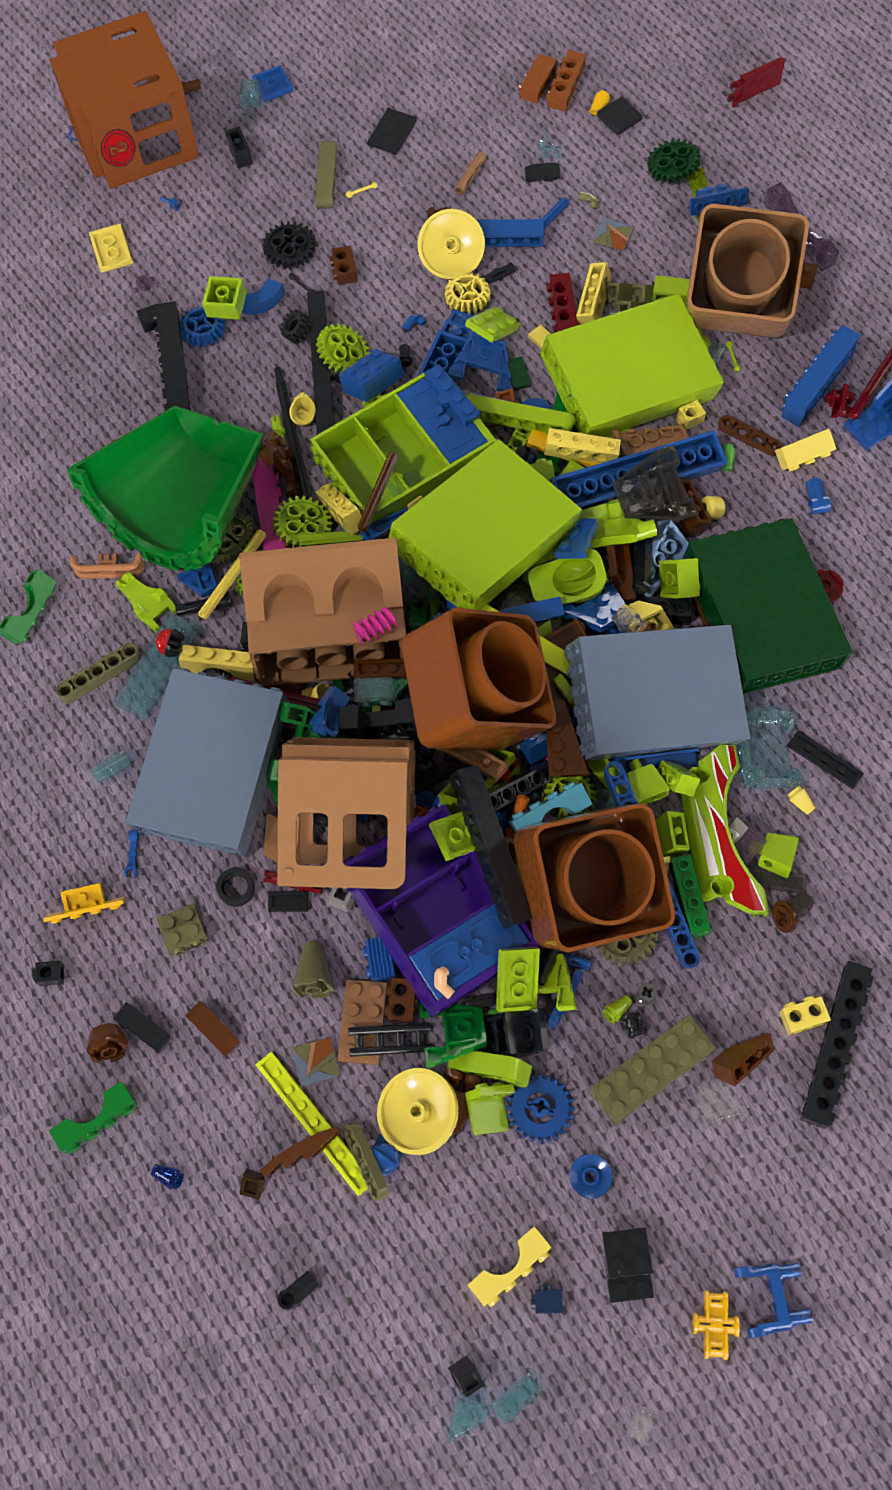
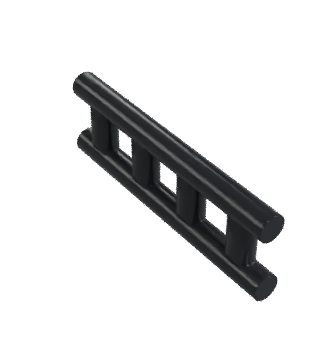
M430 1023L348 1027V1036L355 1035L356 1048H349V1056L424 1052V1048L432 1047V1044H425L424 1032L430 1031ZM416 1032L417 1044L405 1045L404 1033ZM396 1033L397 1046H384L383 1034ZM375 1034L376 1047H364L363 1035Z

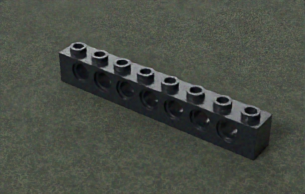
M849 960L844 965L830 1013L831 1021L828 1022L800 1118L803 1122L822 1129H826L829 1125L832 1126L834 1122V1105H838L841 1093L838 1092L839 1087L844 1084L847 1073H844L846 1065H849L852 1058V1053H849L851 1045L854 1046L858 1035L855 1033L856 1026H860L863 1014H860L861 1008L866 1006L868 1000L866 990L867 987H871L874 978L871 975L872 968ZM850 983H856L859 986V991L853 990ZM845 1002H851L854 1010L847 1009ZM845 1021L848 1024V1030L841 1028L839 1022ZM834 1040L841 1041L843 1049L836 1048ZM829 1059L836 1061L837 1069H832L829 1066ZM823 1079L831 1082V1089L823 1086ZM818 1099L825 1101L826 1109L818 1107Z

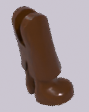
M446 1068L444 1074L453 1087L458 1100V1120L453 1133L459 1134L469 1116L465 1093L474 1090L475 1085L482 1084L484 1079L466 1074L463 1090L458 1092L464 1074Z

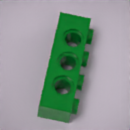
M691 854L673 857L669 867L680 909L693 939L709 936L711 928Z

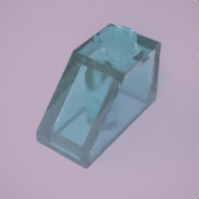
M460 1394L446 1442L452 1443L479 1428L480 1422L485 1424L488 1409L484 1408L486 1403L469 1397L465 1398L464 1395Z

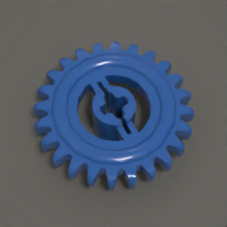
M539 1073L536 1080L534 1075L531 1074L527 1088L516 1086L518 1090H514L515 1093H512L514 1097H507V1100L512 1103V1105L506 1106L507 1110L512 1111L507 1114V1118H514L510 1126H518L515 1133L523 1131L522 1139L529 1135L530 1142H533L536 1137L539 1144H541L542 1138H545L547 1143H550V1136L557 1140V1132L564 1135L565 1131L562 1127H570L566 1120H573L574 1117L568 1114V1112L574 1111L575 1108L568 1105L574 1099L566 1098L570 1094V1090L563 1092L565 1084L557 1086L558 1078L551 1082L550 1074H548L546 1079L543 1080L542 1074ZM537 1093L546 1094L554 1101L556 1109L551 1108L549 1101L544 1097H537L532 1102L527 1099ZM539 1103H543V1107L546 1108V1110L542 1109L541 1113L537 1112V1107H534L535 1105L538 1106ZM525 1108L531 1110L536 1118H544L547 1115L553 1116V1118L544 1124L534 1123L526 1116Z

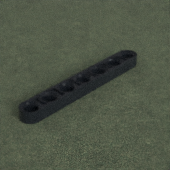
M647 499L641 500L636 506L635 518L643 522L652 520L653 504ZM653 537L634 542L632 589L640 595L645 594L651 587Z

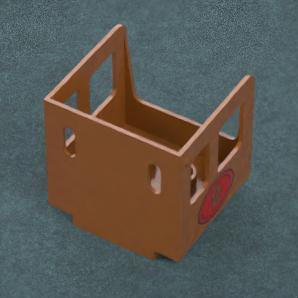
M147 11L52 42L57 57L51 58L49 61L75 136L94 179L104 176L109 189L198 157V147L182 83ZM135 31V34L118 40L112 39L119 34ZM148 79L146 83L134 86L137 82ZM165 102L169 103L172 113L170 119L139 130L133 129L130 116L133 113ZM175 130L181 148L180 152L144 164L138 147L139 142Z

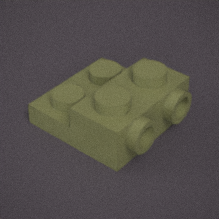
M194 903L157 918L161 935L170 955H182L186 952L185 949L192 946L193 948L201 947L205 944L204 941L208 940Z

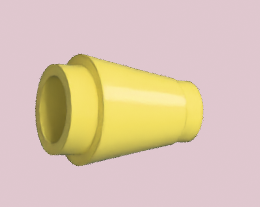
M800 785L787 795L790 798L789 801L805 812L806 815L816 808L805 788L802 789Z

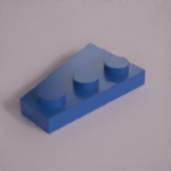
M583 518L577 522V525L555 550L554 555L556 559L587 557L586 551L591 547L590 540L595 536L599 525L596 518Z
M577 969L574 974L570 973L574 993L584 974ZM556 1007L554 1010L551 1009L546 1018L548 1020V1027L555 1030L565 1011H558Z

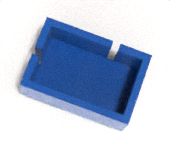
M375 349L364 358L359 359L358 362L353 364V367L346 368L345 371L339 374L344 393L368 402L404 377L400 358Z

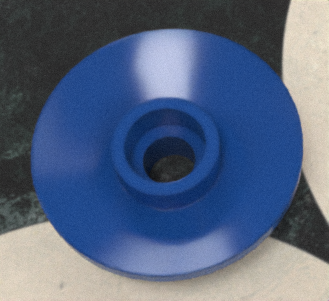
M583 1155L575 1160L569 1172L570 1184L574 1191L584 1198H599L611 1186V1168L603 1158L597 1155ZM588 1173H592L594 1175L593 1181H588L586 1179V1175Z

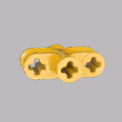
M704 1290V1316L693 1313V1334L704 1332V1359L722 1357L723 1360H728V1334H734L735 1337H739V1316H734V1318L728 1317L727 1291H723V1293H709L708 1290ZM700 1323H709V1325H700ZM723 1324L731 1325V1327H725ZM716 1347L720 1348V1350H712L711 1348Z

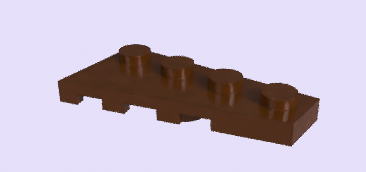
M553 700L556 723L552 728L546 730L549 778L589 776L584 758L581 756L582 752L565 701Z

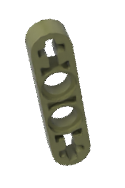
M354 1122L345 1125V1138L374 1201L386 1199L388 1197L387 1184L360 1124Z

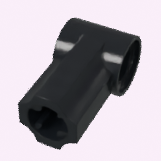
M307 1270L289 1287L278 1294L277 1303L284 1311H292L320 1285ZM287 1294H291L294 1297V1301L290 1306H284L282 1303L283 1297Z

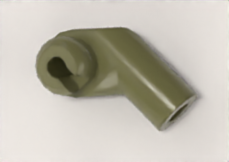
M580 192L579 201L591 202V208L597 209L599 207L600 199L594 194Z

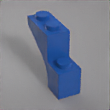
M330 686L317 704L320 709L308 723L313 727L311 731L319 737L335 738L339 732L340 707H345L351 698L337 687Z

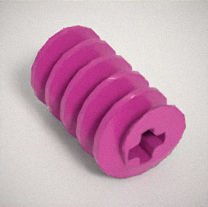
M381 607V613L378 610L374 611V616L368 614L367 620L361 618L360 624L357 621L353 623L356 637L363 646V639L370 643V636L372 635L377 639L378 631L384 635L385 627L389 631H392L391 624L396 628L398 627L395 617L386 607Z

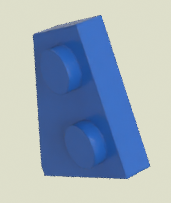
M210 563L205 564L200 569H191L190 571L177 574L178 579L202 598L211 595L218 586Z

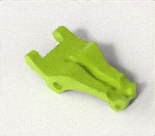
M130 572L123 574L122 578L116 581L117 588L131 601L136 617L155 632L161 629L155 621L166 611L170 610L174 615L177 614L175 604L161 588L145 586L135 579Z

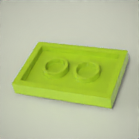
M493 307L467 319L465 326L493 343L517 331L521 323L516 321L514 317L505 314L500 308Z
M462 812L429 824L446 861L475 851V846L472 845L468 828L464 824Z
M540 948L499 949L496 1011L499 1013L537 1008Z

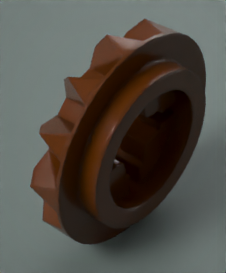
M781 900L774 904L772 918L776 927L781 932L789 933L796 929L795 924L798 923V920L795 916L797 913H794V906H790L789 901Z

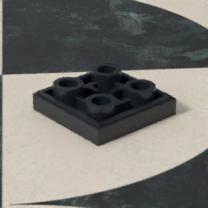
M622 96L597 111V117L616 135L642 120V115Z

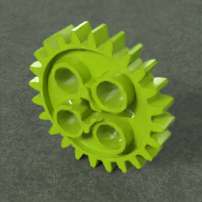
M339 323L336 326L331 324L329 327L326 326L324 330L322 329L316 346L319 347L317 352L321 353L319 358L325 359L323 364L328 363L329 369L335 368V373L338 370L342 373L346 368L353 367V364L358 362L359 359L370 354L368 352L370 347L365 346L367 341L361 340L363 335L358 336L357 330L353 332L351 326L349 329H346L345 324L340 327Z
M303 495L302 500H299L298 496H295L294 501L289 497L288 503L282 501V506L278 505L277 511L274 512L273 530H276V536H280V542L286 540V546L293 544L292 548H296V546L303 547L299 544V535L331 532L332 522L331 516H328L329 510H324V504L319 506V500L312 502V497L306 500Z

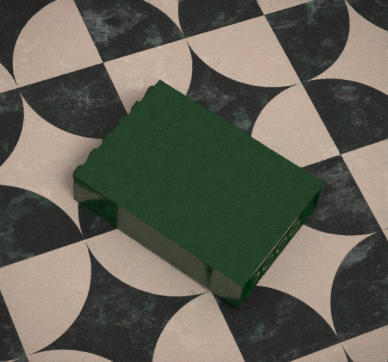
M782 518L776 522H765L755 527L748 526L738 531L730 530L725 534H713L708 538H696L689 542L683 559L698 558L701 588L700 596H697V600L708 626L731 625L743 694L841 669L853 651L793 518Z

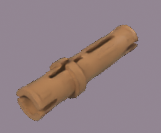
M477 152L473 161L468 164L466 172L454 188L456 193L463 195L475 174L479 173L480 167L486 159V155L483 152Z

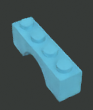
M571 782L563 787L564 790L560 793L555 791L547 795V800L540 803V801L531 804L528 811L523 812L521 810L513 814V819L508 821L514 834L523 826L541 823L544 815L555 807L562 808L570 814H576L592 805L582 783L575 784Z

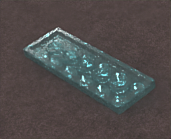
M170 612L113 702L114 706L144 720H147L165 691L172 669H178L180 666V653L178 656H174V658L165 657L163 654H160L155 643L156 636L164 629H177L185 636V640L181 642L179 648L181 650L183 645L192 646L202 630L201 626Z

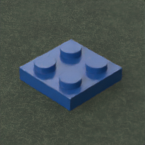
M281 65L252 75V80L264 102L293 92V86Z

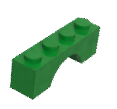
M40 569L31 571L23 584L28 595L27 608L19 616H5L0 624V635L14 644L24 642L29 635L27 632L30 627L34 626L37 622L38 613L45 608V601L55 591L54 586L57 581Z
M120 1081L103 1093L104 1102L102 1110L92 1121L79 1124L66 1118L49 1130L61 1152L65 1154L76 1152L81 1148V1143L86 1140L89 1142L95 1139L101 1129L104 1127L108 1129L117 1123V1118L122 1115L124 1117L128 1116L135 1110L133 1107L138 1104L123 1082Z

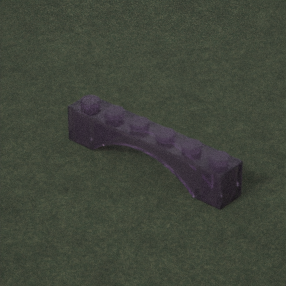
M781 182L767 189L764 204L769 210L799 214L790 192ZM809 228L805 253L814 264H818L817 267L822 272L836 264L839 250L830 239L817 235Z

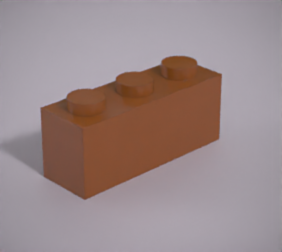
M539 53L537 59L533 60L530 71L526 72L524 81L519 85L520 98L536 104L539 102L556 72L557 59Z

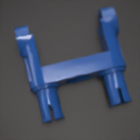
M798 1262L780 1266L779 1264L771 1263L733 1269L735 1278L745 1276L753 1278L766 1275L770 1294L772 1293L774 1299L772 1305L776 1322L757 1325L758 1327L747 1329L748 1338L767 1336L770 1333L791 1330L795 1325L812 1323V1317L802 1318L804 1315L811 1314L809 1308L792 1312L788 1310L782 1286L783 1279L801 1277V1270L791 1271L792 1269L800 1268Z

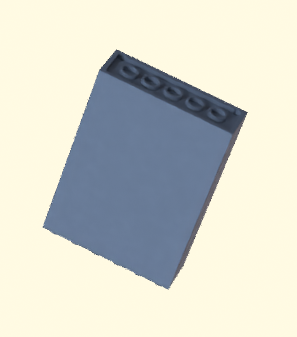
M731 625L578 637L566 646L565 657L569 664L568 677L572 683L571 696L574 698V715L577 717L578 722L577 735L580 737V750L584 761L696 748H715L718 745H736L750 739Z
M186 668L172 669L125 823L138 832L247 857L269 780L266 778L270 758L275 759L285 722L279 721L282 702L290 703L282 690L274 687L266 689L262 685L255 683L247 685L244 681L237 679L233 682L223 676L210 677L204 672L196 674Z

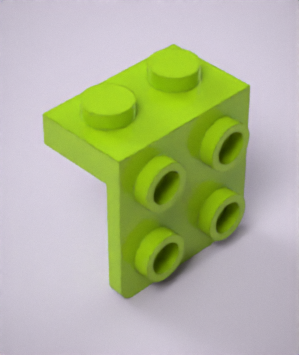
M502 1081L488 1086L487 1083L475 1085L474 1090L465 1093L474 1135L505 1132L509 1129L503 1097L515 1093L513 1084L505 1085Z

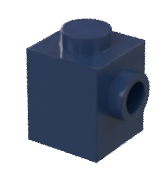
M552 1285L539 1286V1290H535V1295H531V1309H536V1314L563 1313L562 1289L553 1290Z

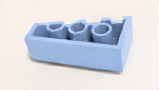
M672 520L658 521L656 524L657 536H654L652 541L651 587L643 595L636 592V596L651 597L660 586L659 560L683 559L689 543Z

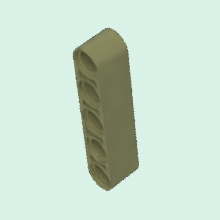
M320 141L316 187L317 208H333L334 176H336L335 163H337L336 150H338L337 141Z
M134 643L124 644L61 682L56 687V694L65 704L75 702L137 664L141 660V654ZM119 662L117 665L112 666L113 663Z

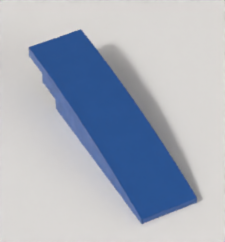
M453 309L449 319H446L442 329L438 331L417 376L438 364L448 373L469 336L474 332L465 326L466 320L473 317V315Z

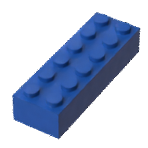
M844 325L838 331L835 330L832 333L830 342H826L823 345L820 355L816 354L812 361V366H807L803 378H798L793 391L789 390L784 399L786 402L781 408L783 411L782 418L798 427L802 425L854 355L861 334Z

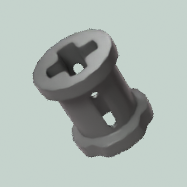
M644 983L639 987L637 1000L641 1004L649 1005L654 1001L657 994L654 985ZM644 990H645L647 993H648V992L651 993L650 996H649V998H648L647 996H643V995H642L643 992H644Z

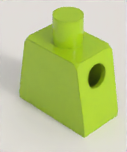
M639 759L632 760L629 763L631 771L627 773V778L638 804L646 805L668 796L670 788L653 764L643 767Z
M767 833L764 843L752 840L749 852L760 854L758 861L760 867L788 879L799 838Z

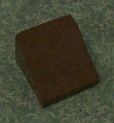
M246 1169L242 1176L239 1194L260 1200L266 1177L259 1172Z

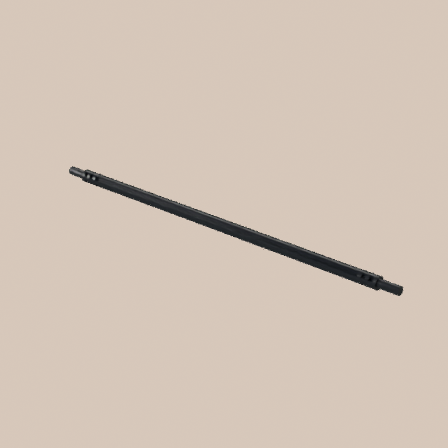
M275 367L274 372L277 381L275 384L289 446L293 454L292 459L301 499L304 495L306 500H309L312 496L296 426L289 415L291 404L286 382L283 380L281 368Z

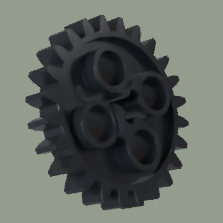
M287 221V225H284L281 222L280 227L275 224V229L270 228V233H265L266 238H263L262 243L264 256H266L267 261L270 260L271 265L276 263L277 268L282 265L283 269L286 266H289V269H291L293 265L298 268V264L304 266V261L310 262L309 257H314L313 252H316L315 247H317L315 235H313L312 230H308V226L303 227L302 223L297 225L296 221L293 224Z

